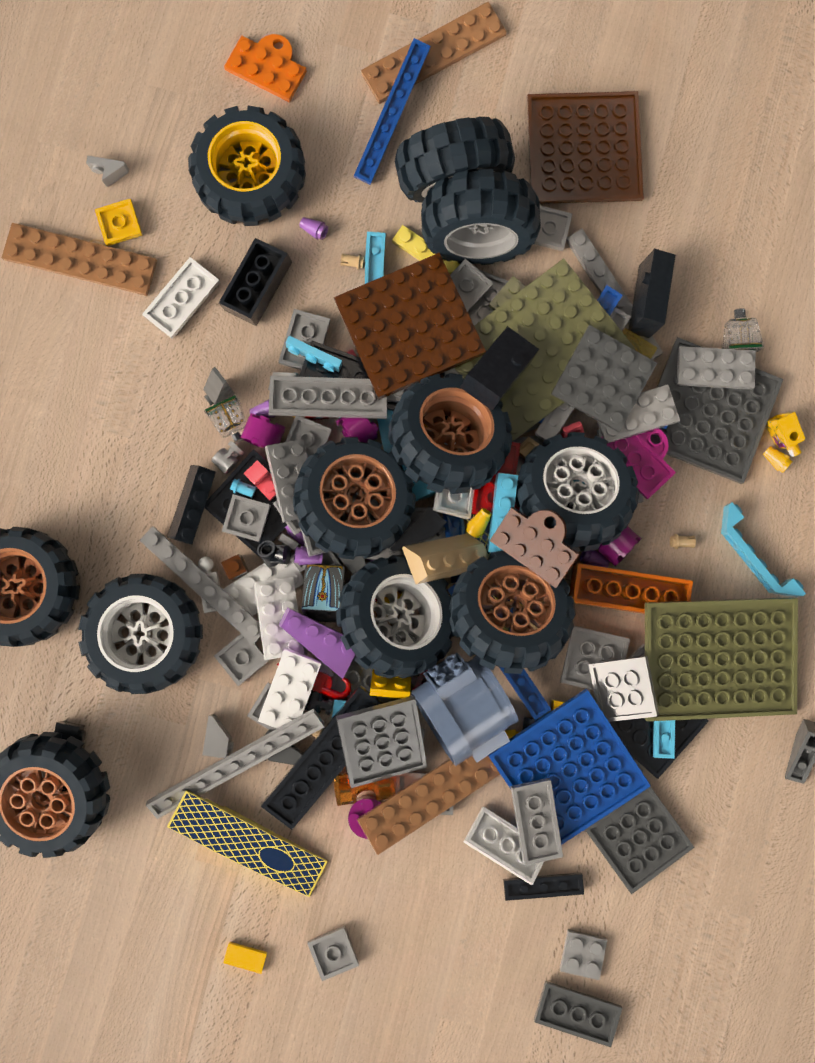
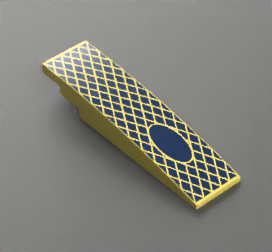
M186 790L167 826L200 845L310 897L328 860L226 806L222 807L189 790Z

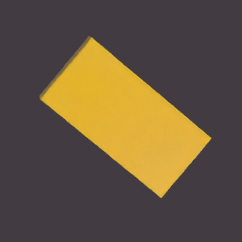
M229 942L223 963L261 974L267 952Z

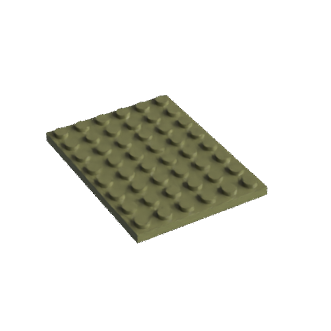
M564 258L474 325L486 351L507 326L539 348L530 365L501 400L503 403L501 410L502 412H508L512 430L510 433L512 435V442L565 403L551 395L589 325L633 350L635 349ZM482 356L459 365L454 369L458 374L463 375L462 379H465L469 371Z
M798 598L645 602V656L648 657L659 712L657 717H648L645 720L668 721L796 715Z

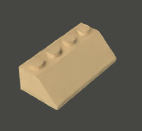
M469 534L402 547L415 584L460 575L466 572L468 565L483 556L487 560L489 558L484 543Z

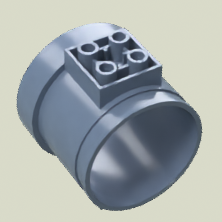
M458 653L449 655L444 661L428 669V671L423 673L427 681L410 691L411 695L416 699V704L421 714L455 766L471 756L478 762L510 742L505 730L512 724L519 722L513 705L492 671L479 664L481 659L478 656H474L473 659L465 662Z

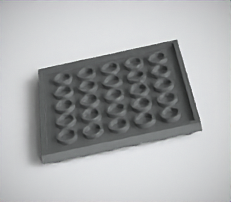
M677 337L657 385V388L669 385L680 418V422L668 425L667 429L659 428L668 439L667 455L736 483L744 484L784 379L755 368V388L753 390L677 385L678 348L680 346L701 347ZM652 434L650 437L651 442L659 444L660 437L657 434Z

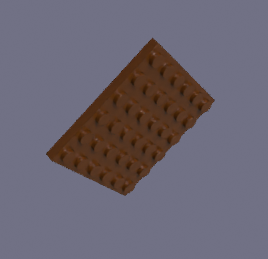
M638 91L527 95L530 184L536 192L540 204L643 201Z
M440 253L334 297L378 400L406 389L412 384L420 383L423 378L441 374L483 356L486 352Z

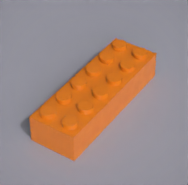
M577 563L573 565L569 596L573 597L575 604L645 614V602L691 601L693 581Z

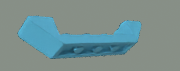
M733 502L725 505L721 534L766 590L771 594L795 597L804 596L806 593L803 590V585L794 578L787 579L780 585L778 584V578L774 574L769 573L766 569V563L762 559H758L754 554V548L750 544L745 543L742 539L743 535L738 529L733 528L735 524L744 518L741 508L737 504H733Z

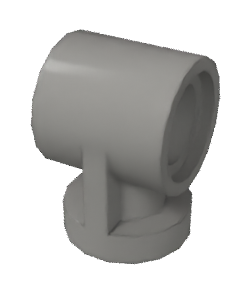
M232 441L228 443L230 446L228 450L226 448L220 449L211 460L225 474L231 472L238 464L239 460L236 457L238 455L243 457L245 454Z

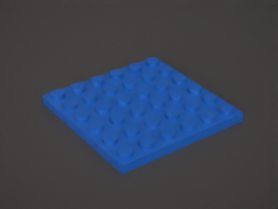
M587 688L510 738V742L488 755L510 789V786L546 778L551 780L561 845L651 787Z

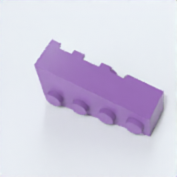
M287 607L279 626L343 679L355 656L351 648L346 650L340 638L344 634Z

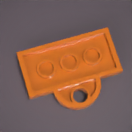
M278 34L267 35L258 43L241 35L224 65L226 71L289 103L307 72L306 67L292 61L293 52L290 42ZM278 42L283 44V47L280 49L274 48V45Z

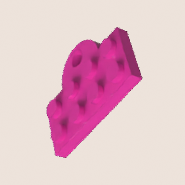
M659 428L607 444L613 450L618 447L627 457L626 466L633 467L638 480L636 487L646 500L676 473L663 460L667 454L669 444L666 435ZM652 434H657L660 437L659 444L651 442L650 437Z

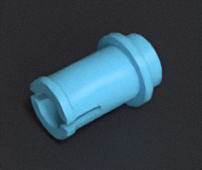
M234 479L230 490H233V493L238 492L252 498L256 487L241 482V479Z

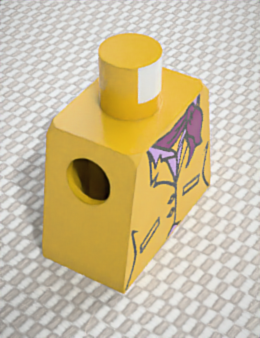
M779 413L768 419L766 428L778 449L787 448L790 457L802 453L798 443L804 441L805 437L796 413Z

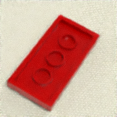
M512 442L510 453L498 473L516 475L521 443ZM496 475L492 477L489 483L474 490L471 515H476L482 508L492 513Z

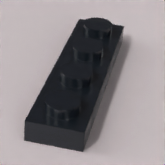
M582 873L537 876L532 885L521 878L503 879L505 901L584 895Z

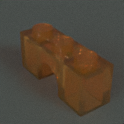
M347 773L338 774L334 779L337 806L354 804L357 802L358 794L363 791H373L376 794V800L388 799L396 794L394 777L354 788L350 786Z

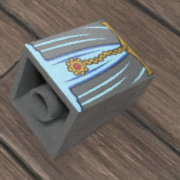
M322 564L305 565L302 599L303 615L317 622L337 623L336 610L341 607L339 596L345 585V567L339 564H330V566Z

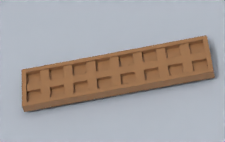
M489 2L417 39L430 45L431 48L415 85L506 36L507 31ZM411 43L361 70L363 78L379 104L387 100Z
M16 223L11 224L1 257L5 261L148 296L157 264L156 258Z
M471 756L457 766L448 759L356 820L374 851L379 855L500 775L489 756L478 762Z

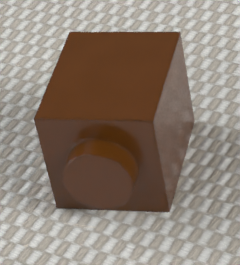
M240 554L221 562L228 579L231 581L249 573L246 563Z

